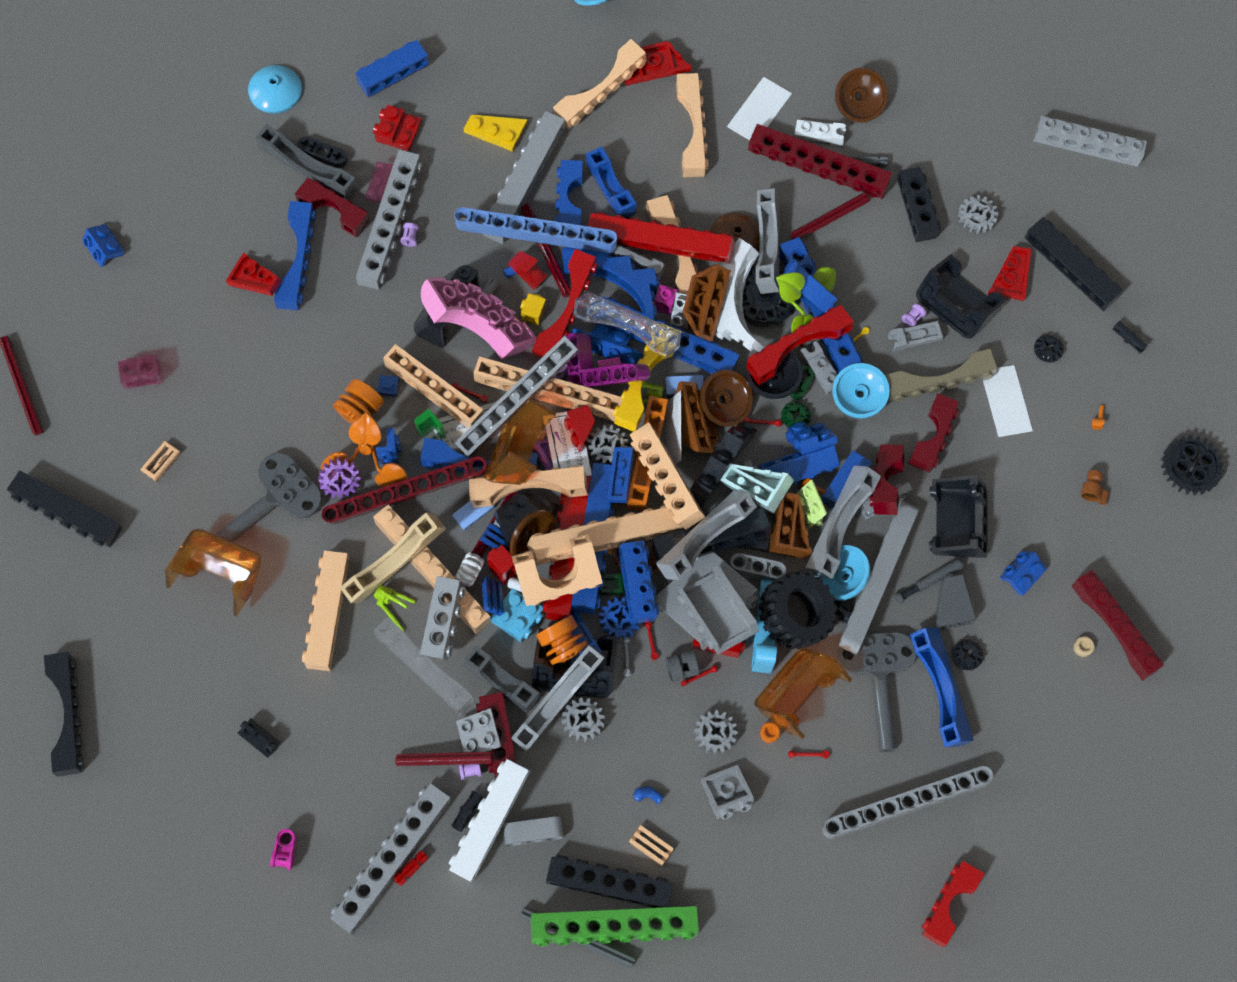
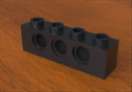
M921 167L900 170L897 177L915 242L936 239L939 231H941L940 221L935 216V205L930 200L931 191L927 189L926 175L922 173Z

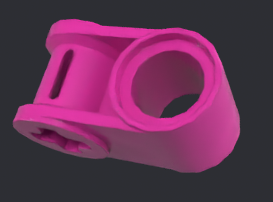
M283 829L277 834L270 867L279 866L285 867L290 871L292 870L298 838L291 830ZM290 834L292 836L291 842L283 844V837Z

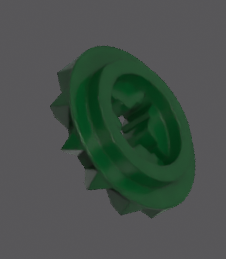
M793 401L792 403H787L781 412L783 424L786 427H791L799 422H804L808 425L811 420L809 407L805 406L803 402ZM797 410H799V416L801 417H797L795 421H793L792 413H795Z

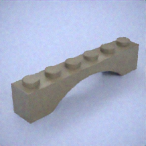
M991 349L972 353L969 359L959 368L940 376H917L904 371L886 374L885 377L889 384L888 402H901L908 397H920L923 393L930 392L932 394L943 388L953 389L959 384L965 383L968 385L979 379H991L998 369Z

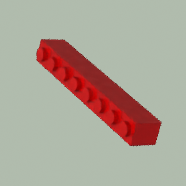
M602 212L597 214L591 213L588 227L614 231L617 235V245L730 264L735 246L733 237L727 233L714 234L709 230L696 231L691 227H685L684 229L678 228L673 224H667L666 226L656 221L643 222L638 218H632L631 220L625 219V217L615 215V217L608 216Z
M586 476L587 493L589 495L591 476ZM561 494L560 505H563V510L558 512L557 522L560 523L559 529L566 530L573 525L584 526L588 495L568 498ZM574 557L554 561V564H550L549 576H552L551 580H560L566 577L573 569ZM565 594L555 600H545L543 612H546V619L561 621L571 615L573 594Z

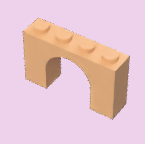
M588 534L569 539L574 556V566L572 571L560 580H547L541 577L537 572L531 551L512 556L526 606L538 605L545 600H555L562 595L575 594L579 590L594 588L602 584L592 541Z

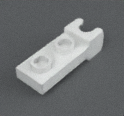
M797 119L794 137L802 140L843 146V135L846 131V125L835 122L829 124Z

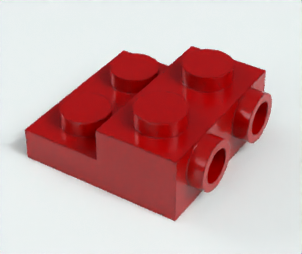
M387 104L386 108H382L380 111V123H376L373 129L376 142L410 151L422 119L404 113V109Z

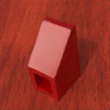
M588 405L567 411L566 418L564 419L565 428L571 433L572 445L577 447L578 452L583 451L595 424Z

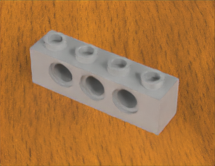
M437 576L421 646V655L448 660V656H451L453 651L452 637H455L457 632L456 619L461 614L460 601L466 591L464 582ZM451 594L452 601L446 604L445 597ZM443 614H447L448 620L442 624L440 618ZM439 633H442L444 636V639L441 643H437L436 637Z

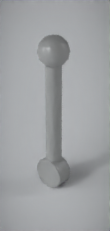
M626 636L625 640L622 639L625 646V669L623 674L629 677L632 674V671L629 669L628 643L630 638Z

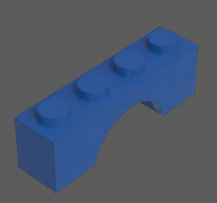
M601 146L586 153V166L615 214L623 216L625 219L635 215L637 203L629 190H625L620 185L614 174L611 161L603 147Z
M561 160V167H557V178H560V183L556 185V194H560V199H556V210H559V215L555 216L556 222L581 225V209L575 207L569 201L568 195L576 187L582 186L583 161Z

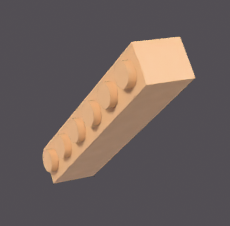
M324 550L323 557L320 556L319 568H321L320 575L316 576L315 586L318 589L317 594H313L312 605L315 606L314 611L310 612L309 615L311 628L310 631H307L305 639L308 646L302 655V662H305L304 664L307 669L331 671L344 594L340 587L346 583L349 565L348 553Z

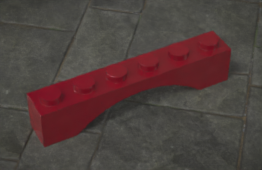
M1093 570L1074 582L1071 587L1080 599L1093 609L1108 625L1121 644L1131 667L1142 681L1164 666L1163 662Z

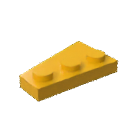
M471 115L464 127V133L513 152L527 125V119Z

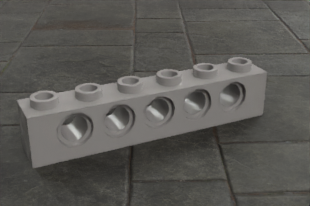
M1042 115L1036 126L1033 139L1034 142L1136 167L1139 166L1144 157L1147 143L1144 140Z

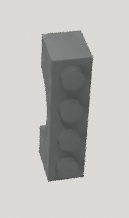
M475 646L464 659V665L467 669L496 691L502 692L505 698L526 714L538 701L539 693L535 689L507 673L490 655L478 646Z

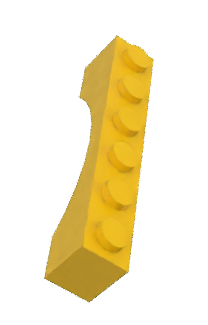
M661 323L658 329H654L651 336L652 342L646 345L643 352L645 356L643 360L639 359L638 363L648 365L651 371L658 363L673 356L680 342L682 332ZM644 381L628 383L630 387L628 390L623 391L620 399L622 400L621 405H617L613 412V416H615L614 424L633 432L637 430L644 413L641 399V387Z

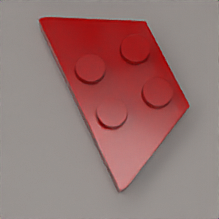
M665 41L640 47L646 52V63L641 69L633 72L630 79L624 80L625 86L691 72L692 69L691 65L683 60L682 55L674 50L670 42Z

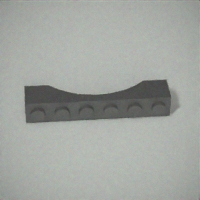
M266 124L256 136L258 147L309 179L319 181L323 187L334 190L338 196L349 199L358 187L354 176L340 168L323 164L307 155L290 142L281 132Z

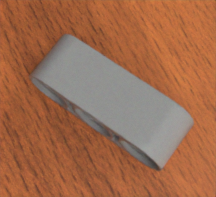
M741 553L734 554L729 564L742 577L759 581L761 579L774 581L786 573L785 565L779 561ZM734 562H741L743 564V567H736L734 565ZM753 566H760L762 571H755ZM772 570H779L781 575L775 576Z
M548 817L503 824L505 846L546 842L564 838L561 817Z

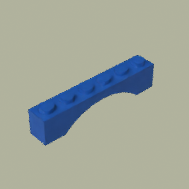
M290 201L287 218L290 227L297 237V253L292 267L275 291L274 302L277 309L299 310V306L303 304L304 299L302 287L306 286V276L304 274L305 270L308 271L309 267L307 254L311 253V243L309 242L310 237L313 238L314 235L312 222L316 221V210L313 209L312 203Z
M424 438L420 460L421 465L427 469L443 468L470 459L457 453L443 440ZM518 451L501 459L485 460L488 464V471L483 476L492 477L496 474L510 475L515 472L528 473L537 470L538 453ZM475 463L474 470H482L484 463ZM458 468V469L456 470V471H462V473L465 474V469H464V468Z
M923 628L910 634L915 653L928 670L936 689L940 707L939 730L944 746L959 747L974 741L939 628Z

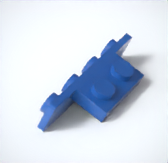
M596 324L592 333L576 327L572 330V333H586L589 335L591 351L609 359L620 357L621 363L637 364L639 359H642V352L628 347L631 336L623 332H618Z

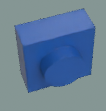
M380 375L378 394L397 397L399 377Z

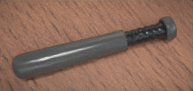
M955 559L916 582L909 589L901 593H895V600L901 604L904 602V599L916 592H921L940 582L949 574L957 573L963 569V562L960 559Z

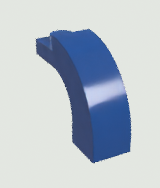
M794 259L787 264L783 274L790 272L802 274L805 278V285L801 293L826 313L837 298L797 260Z

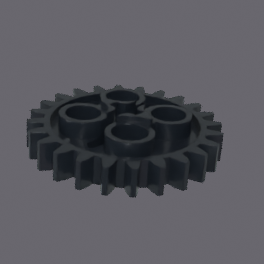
M1189 435L1187 440L1182 436L1180 441L1176 438L1173 444L1170 443L1167 447L1168 449L1163 452L1165 456L1161 460L1165 463L1161 465V468L1166 469L1163 475H1169L1166 481H1173L1172 487L1179 486L1178 492L1185 489L1186 495L1190 491L1193 492L1194 496L1198 492L1203 495L1206 490L1210 492L1213 487H1216L1222 479L1221 475L1224 470L1221 467L1224 465V462H1219V460L1223 456L1216 455L1219 449L1213 450V443L1207 445L1206 438L1201 442L1199 436L1195 440H1193L1192 435ZM1185 450L1190 452L1191 456L1187 455ZM1197 452H1200L1198 459L1193 465V470L1190 472L1188 479H1186L1185 476L1192 465V461L1195 459ZM1202 459L1206 460L1208 465L1203 463ZM1177 466L1182 467L1183 471H1180ZM1194 475H1198L1201 480L1196 479Z

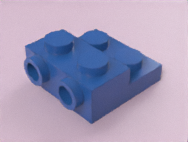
M799 422L788 427L787 432H785L788 443H791L794 449L798 450L802 455L838 443L837 436L824 423H816L808 427L804 422Z

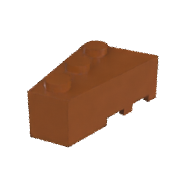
M787 492L773 513L770 553L807 559L812 554L807 537L808 530H806L804 523L805 517L800 495Z

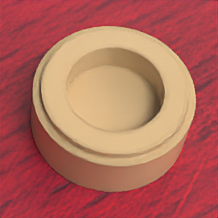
M1082 636L1075 641L1073 647L1077 655L1087 657L1094 651L1095 645L1092 639Z

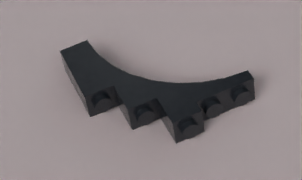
M742 421L736 427L732 426L726 432L717 451L709 458L702 474L694 481L690 491L702 512L721 483V478L729 465L735 462L743 449L755 437L758 430L752 424Z

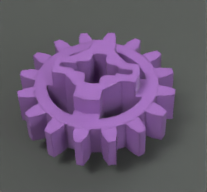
M337 457L336 462L329 459V465L323 464L324 470H319L321 476H318V481L320 482V488L324 489L326 495L331 493V498L338 495L339 499H342L343 494L349 497L350 491L356 492L355 487L360 486L358 480H361V477L358 474L359 469L355 467L353 461L348 464L347 458L340 461V458ZM339 473L341 475L340 483H338Z

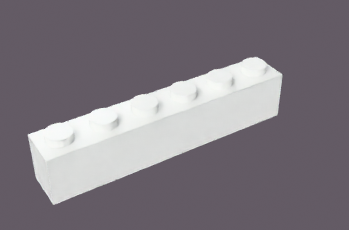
M508 759L506 762L502 761L497 770L499 775L496 781H491L487 789L489 791L487 798H483L478 806L480 812L477 817L471 819L468 825L471 828L468 835H463L458 845L461 847L458 854L454 853L449 862V865H451L450 871L470 882L476 878L530 773V770Z

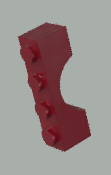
M307 177L295 193L297 202L312 203L314 210L319 207H332L341 214V228L356 238L369 223L368 212L363 207L355 206L348 198L338 196L330 188L326 189L317 180H311Z
M937 393L928 417L936 426V436L928 441L917 442L908 465L930 473L932 467L936 468L940 459L937 457L939 451H943L946 441L943 439L945 435L949 436L953 427L950 422L952 419H956L959 409L956 408L958 401Z
M881 444L880 452H876V464L878 466H874V471L881 477L874 490V495H870V506L873 507L874 514L898 515V487L892 486L887 481L893 475L903 472L905 461L904 445Z

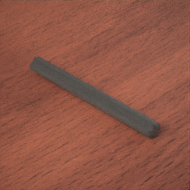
M524 907L521 912V918L530 921L531 914L539 912ZM549 926L547 928V930L552 931L554 933L558 932L557 928L554 926ZM567 927L572 933L578 932V930L572 927ZM591 941L589 944L582 945L628 967H632L636 960L635 956L607 943L602 944L599 941Z

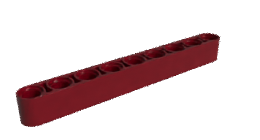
M473 457L328 505L322 510V518L329 524H338L383 509L387 505L392 506L468 481L469 479H474L478 476H483L488 471V464L482 457ZM477 462L484 463V467L480 471L474 470V465ZM464 468V476L457 477L456 470ZM440 474L447 475V480L444 483H438L437 481ZM422 480H428L429 484L426 489L419 488V483ZM404 486L410 487V492L407 495L401 494V489ZM391 492V499L386 502L383 501V494ZM367 498H372L373 505L366 508L364 501ZM354 504V511L351 514H347V505ZM335 510L336 517L329 520L327 517L328 512Z

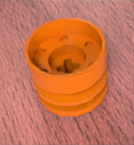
M352 379L345 388L347 395L341 394L338 397L339 400L334 402L333 407L340 416L352 424L365 412L372 417L370 413L376 414L383 406L384 400L369 385L358 379Z
M572 615L536 635L542 647L550 644L553 647L546 653L547 656L556 653L557 657L550 660L552 665L571 659L589 645L587 641L580 644L577 643L576 640L583 637V634L573 636L572 632L577 629L578 625Z

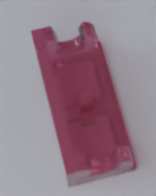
M376 162L375 171L365 195L366 200L381 203L394 164Z

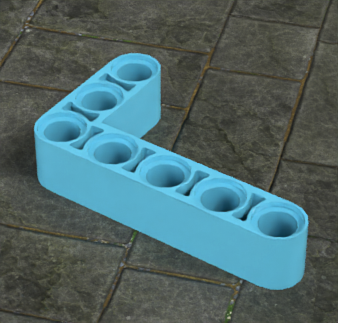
M761 579L759 597L765 592L767 585L772 583V580ZM759 600L756 617L759 632L754 635L751 672L771 674L776 660L777 646H774L775 640L769 637L770 633L764 630V622L760 621L759 615L762 613L759 610V603L762 601Z

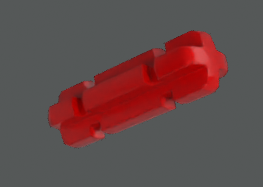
M419 851L415 855L416 858H412L401 869L402 872H398L393 879L398 885L402 886L407 881L406 879L410 878L421 867L420 864H424L428 860V856L423 851Z

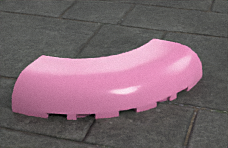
M430 278L422 285V303L434 323L449 322L470 329L488 342L501 360L520 354L535 344L536 336L525 322L521 323L514 316L516 312L502 305L503 301L493 294L487 295L482 292V288L471 283L466 285L458 279L450 281L445 278Z

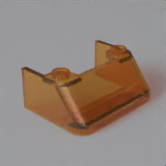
M530 398L504 425L484 479L492 483L516 485L526 483L531 474L537 469V466L528 462L534 444L544 438L546 434L544 429L555 417L556 413Z
M195 529L188 534L166 567V587L170 589L179 574L185 577H193L198 574L201 568L235 582L232 587L234 595L233 614L237 617L252 594L261 567V556L253 550L210 532Z
M807 648L799 649L759 694L754 704L761 713L783 731L803 739L805 735L798 728L800 719L796 715L797 711L818 686L822 688L831 687L837 678L847 682H851L852 678L835 658Z

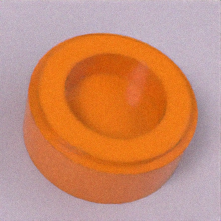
M773 722L765 723L760 730L761 739L766 743H774L778 740L780 736L778 725Z

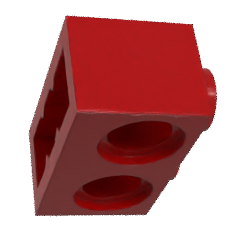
M502 545L499 548H493L488 553V569L503 585L511 577L517 575L512 556Z

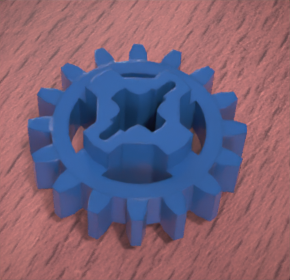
M615 597L614 603L608 600V607L602 606L604 613H599V618L602 619L599 621V625H604L602 631H609L608 636L615 635L617 640L619 636H622L623 640H625L627 634L633 637V630L638 632L639 627L637 625H641V623L630 624L629 614L625 610L628 609L625 597L621 601H618L617 597ZM622 612L623 619L620 625H618V618ZM609 623H612L613 626L615 627V629H613V628L609 625Z

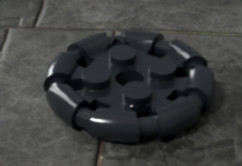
M751 267L745 282L749 286H744L743 297H746V301L742 302L744 319L751 321L753 325L763 327L773 323L777 325L785 321L791 315L790 312L795 309V306L783 301L779 292L768 293L769 297L762 298L759 295L760 291L756 284V268ZM781 302L785 304L784 308L780 306ZM772 312L773 316L767 317V313Z

